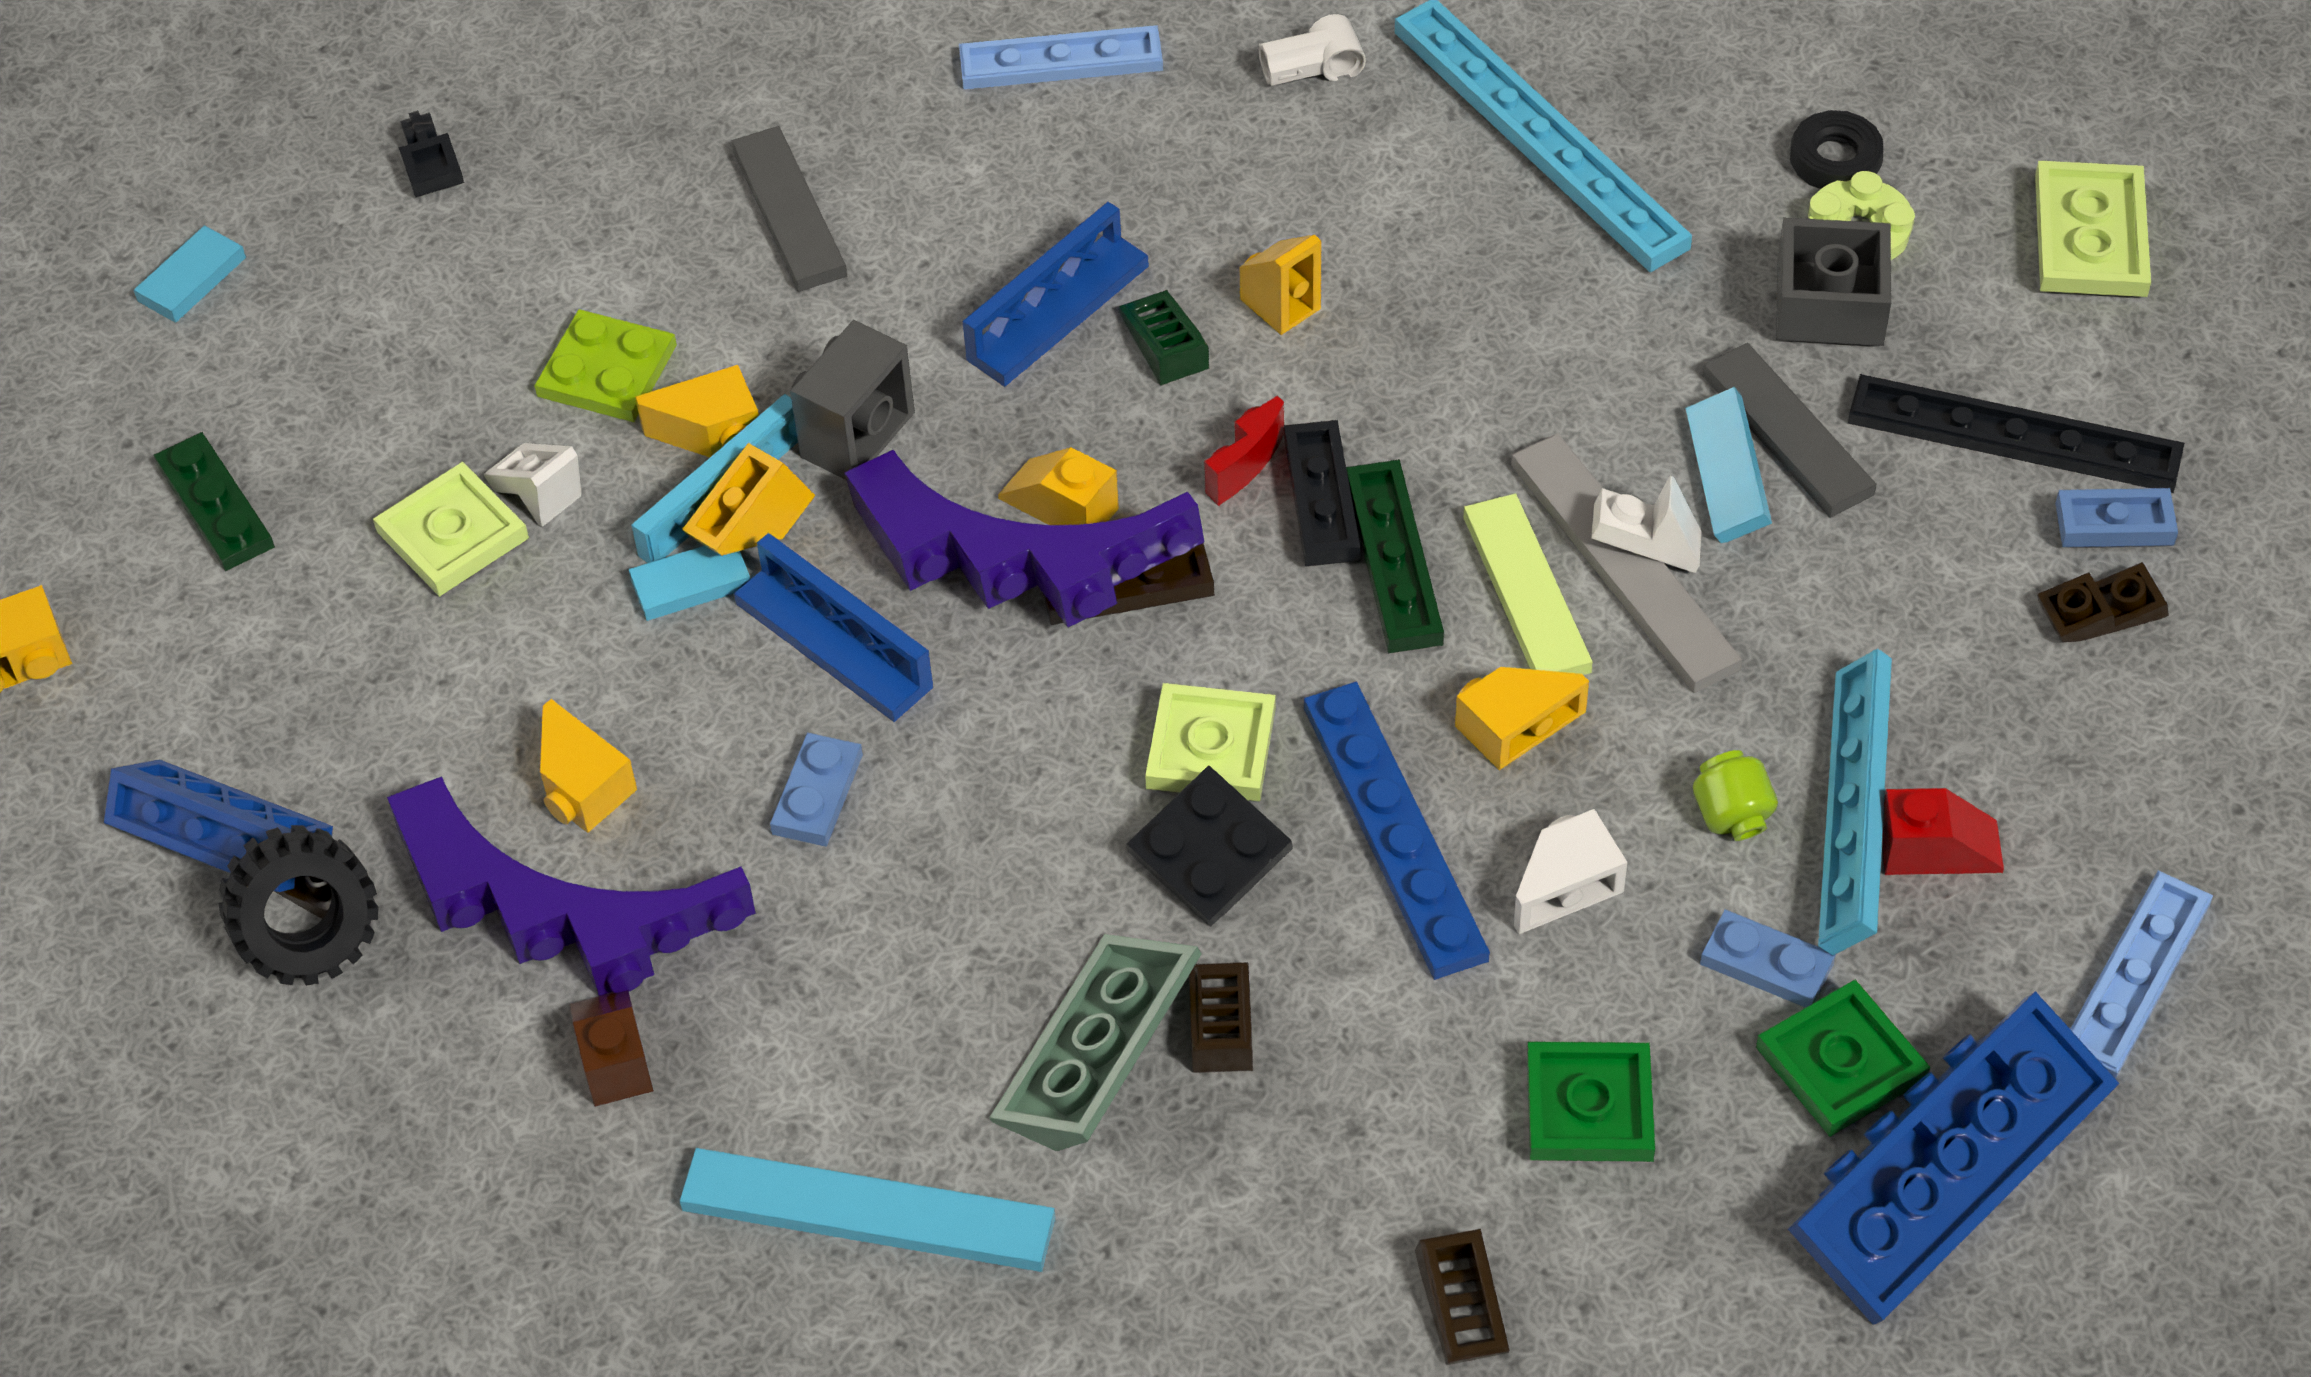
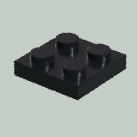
M1210 765L1126 844L1128 852L1210 927L1225 915L1293 849L1292 840Z

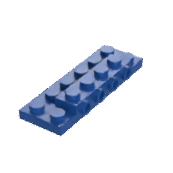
M2036 991L2025 997L1983 1038L1976 1041L1969 1034L1953 1046L1943 1056L1944 1061L1950 1067L1938 1079L1930 1072L1916 1082L1903 1096L1911 1105L1899 1117L1891 1110L1877 1120L1864 1133V1136L1871 1144L1859 1156L1850 1149L1839 1157L1824 1172V1175L1831 1183L1819 1194L1820 1198L1788 1228L1790 1233L1873 1325L1883 1321L2120 1084Z

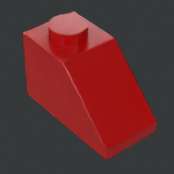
M1947 788L1886 789L1882 833V856L1885 875L2003 873L2004 865L1996 819Z

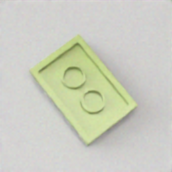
M2038 161L2035 183L2040 291L2148 297L2151 286L2144 166Z

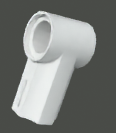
M1339 14L1320 18L1310 28L1309 33L1259 44V59L1262 72L1268 85L1270 84L1271 86L1324 74L1330 81H1337L1338 76L1347 74L1350 77H1355L1363 70L1366 64L1365 54L1350 20Z

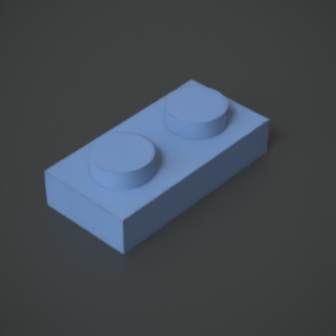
M2170 488L2058 491L2055 505L2062 547L2175 545L2178 528Z
M812 733L806 734L771 820L772 835L827 847L863 756L861 744Z
M1725 909L1701 955L1700 965L1806 1008L1816 1002L1834 965L1836 954L1831 955L1820 947Z

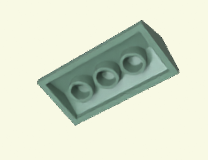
M1104 934L990 1115V1120L1054 1151H1060L1088 1142L1202 955L1198 947Z

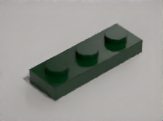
M203 432L153 455L161 473L225 572L275 548L271 535Z

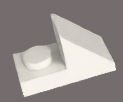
M523 443L483 474L495 492L518 494L537 524L541 527L580 498L582 494L578 455L572 446Z
M1670 475L1654 505L1642 502L1632 495H1621L1603 488L1601 489L1594 503L1592 539L1696 573L1700 566L1701 529L1673 476Z

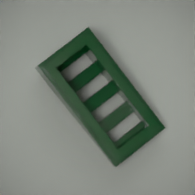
M1168 290L1119 306V313L1160 386L1209 369V347ZM1159 307L1164 309L1143 317L1138 315ZM1167 319L1170 320V321H1168V322H1165V323H1162V324H1159V325H1156V326H1153V327H1150V328L1147 327V326H1149V325H1152V324H1155V323H1158V322H1161V321H1164V320H1167ZM1176 331L1175 333L1156 339V337ZM1181 342L1183 343V344L1177 345V346H1175V347H1172V348H1169V349H1166V350L1164 349V348H1166V347H1169V346H1172V345H1175V344H1178V343H1181Z

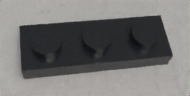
M1338 420L1284 425V443L1305 567L1360 561V542Z

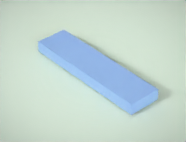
M1158 25L959 44L963 89L1163 71Z
M2159 870L2070 1028L2115 1079L2213 898L2212 894Z

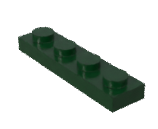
M1400 459L1346 467L1356 525L1388 654L1443 646L1444 629Z

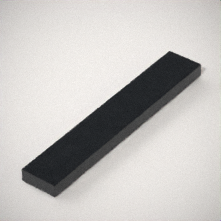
M1862 374L1859 376L1848 418V424L2146 488H2170L2171 493H2174L2185 444L2184 442Z

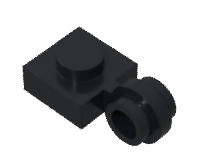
M418 110L408 113L410 118L400 121L408 145L399 147V151L415 198L465 183L448 133L437 136L430 112L420 115Z

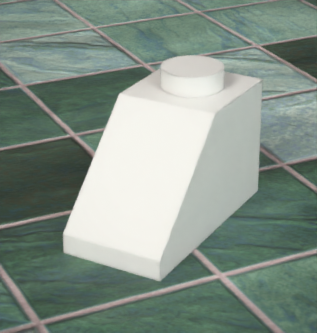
M1595 809L1577 816L1566 815L1560 817L1547 828L1541 830L1516 894L1514 927L1518 934L1624 892L1627 861Z

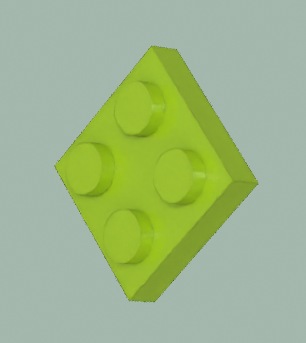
M578 309L534 385L537 397L635 422L639 414L635 396L652 391L677 346L675 334Z

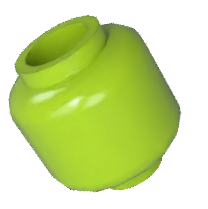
M1733 750L1716 755L1702 763L1699 767L1701 774L1693 783V794L1709 831L1721 835L1732 833L1735 841L1746 840L1764 832L1767 829L1765 820L1776 811L1778 799L1762 761L1752 756H1744L1740 750Z

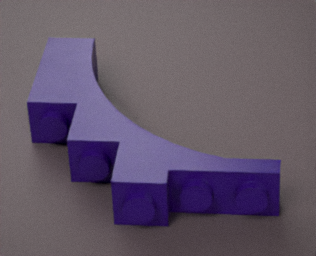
M894 450L844 472L855 509L910 591L936 580L957 568L961 569L988 609L1009 599L1016 598L1023 592L1038 586L1043 594L1046 595L1045 597L1051 602L1067 628L1087 618L1094 617L1103 610L1116 605L1114 586L1128 579H1133L1142 572L1175 556L1182 555L1205 542L1198 504L1188 491L1132 517L1081 525H1043L995 518L948 500L917 478Z
M442 776L387 797L397 829L441 932L453 927H471L480 922L484 915L497 911L519 964L532 959L542 961L553 958L565 946L575 943L598 996L610 992L632 991L644 979L653 976L654 971L650 955L660 951L663 953L676 952L684 948L695 937L713 930H732L742 924L746 917L756 914L750 883L742 867L680 889L616 891L591 888L565 882L537 872L512 859L492 845L470 824L457 807Z

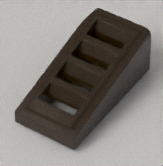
M1248 962L1196 964L1189 974L1193 1073L1253 1071ZM1237 979V986L1202 987L1201 980ZM1238 998V1003L1202 1004V999ZM1239 1015V1020L1203 1021V1017ZM1239 1033L1240 1037L1204 1039L1203 1034Z
M1481 1229L1420 1240L1415 1248L1416 1258L1446 1365L1509 1353L1510 1349ZM1468 1259L1469 1269L1441 1274L1439 1264ZM1475 1282L1477 1291L1446 1297L1445 1286ZM1481 1304L1484 1314L1452 1320L1450 1309ZM1488 1327L1491 1338L1457 1344L1456 1332Z

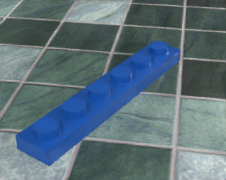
M1357 681L1304 698V711L1433 979L1436 980L1489 962L1490 951Z

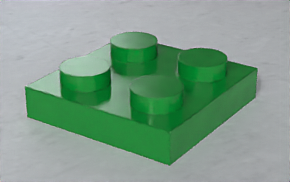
M1856 979L1759 1034L1756 1043V1049L1829 1137L1906 1093L1916 1082L1928 1074L1931 1068Z
M1528 1042L1527 1082L1530 1160L1654 1162L1655 1133L1650 1043Z

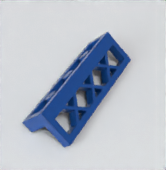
M1108 201L962 322L966 360L1006 387L1148 268V255L1121 237L1120 209ZM1103 231V236L1094 242L1097 235ZM1028 293L1026 299L1022 302L1025 294ZM992 322L989 330L983 334L982 330Z
M770 533L757 542L762 570L734 593L735 602L739 607L893 722L899 719L933 689L928 649Z
M160 759L111 768L104 817L105 824L228 873L231 872L227 865L235 855L241 859L247 853L243 845L252 838L258 844L268 839L266 834L268 830L278 827L283 834L291 832V825H304L308 832L315 833L316 828L329 832L332 836L333 826ZM296 877L283 882L274 891L281 892L294 889Z

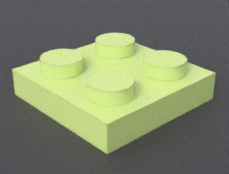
M464 462L456 465L373 518L377 533L439 597L529 539L526 525Z
M1163 683L1145 775L1146 789L1180 793L1210 765L1247 800L1260 801L1276 710V695Z

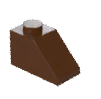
M629 991L614 992L571 1003L570 1008L574 1030L594 1106L653 1092Z

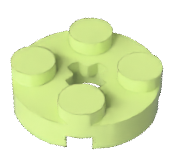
M1870 171L1857 172L1851 180L1832 182L1812 196L1808 219L1851 221L1853 216H1863L1870 219V222L1891 223V260L1905 250L1913 230L1914 210L1898 190L1882 183L1881 177L1876 173Z

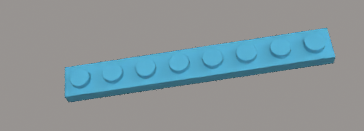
M1429 0L1395 18L1394 33L1650 273L1691 249L1692 234L1438 0Z

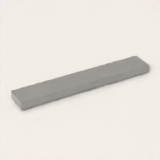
M1558 433L1512 454V468L1693 694L1741 671L1743 659L1663 562L1591 538L1594 503L1602 486Z

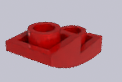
M1278 395L1261 406L1248 409L1238 420L1234 421L1235 443L1217 449L1210 458L1204 461L1205 493L1218 506L1248 485L1266 466L1279 447L1284 436V401Z

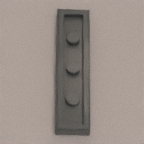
M780 126L731 140L733 153L798 292L848 277L846 264Z
M1748 342L1704 364L1702 376L1718 394L1732 387L1737 389L1743 398L1749 428L1830 518L1875 495L1877 484Z

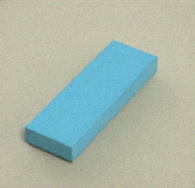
M1732 387L1685 408L1714 536L1720 543H1725L1772 524L1741 394L1735 387Z

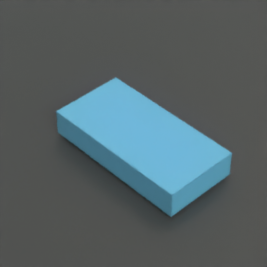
M204 225L134 289L137 301L176 323L246 258L243 246Z
M706 546L629 569L631 582L646 621L734 594L751 579L740 551L721 556Z

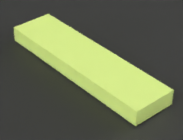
M1517 494L1464 506L1463 518L1530 669L1579 673L1582 675L1592 673L1593 661Z

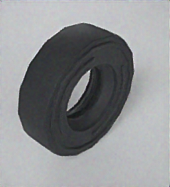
M1836 110L1815 113L1803 120L1792 136L1790 162L1796 174L1813 187L1822 189L1835 181H1849L1855 173L1860 171H1870L1877 174L1882 166L1883 138L1877 127L1860 115ZM1827 141H1842L1852 146L1857 154L1851 160L1832 161L1823 158L1818 153L1817 148Z

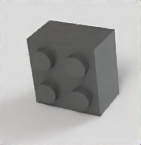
M1783 217L1777 257L1776 340L1884 346L1891 308V223Z
M854 319L839 336H834L828 341L823 354L808 371H803L797 376L790 390L802 459L846 480L844 472L876 458L915 413L906 344Z

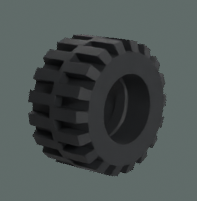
M291 825V832L282 834L277 827L266 831L268 839L259 844L252 838L243 845L247 853L241 859L234 855L227 865L231 874L228 879L222 878L219 888L223 897V902L218 903L220 916L225 924L224 928L239 956L246 964L251 963L256 973L267 979L271 974L275 975L279 983L293 986L294 978H302L306 986L319 984L318 974L328 972L331 979L342 974L343 972L339 965L346 959L354 965L362 956L358 949L361 942L370 944L375 934L370 923L371 920H378L379 907L373 898L377 893L373 881L367 874V870L342 840H334L329 832L316 828L315 833L308 832L304 825ZM299 876L317 877L327 882L332 893L331 903L326 915L317 925L300 933H283L272 929L266 923L264 918L266 903L272 892L280 884Z

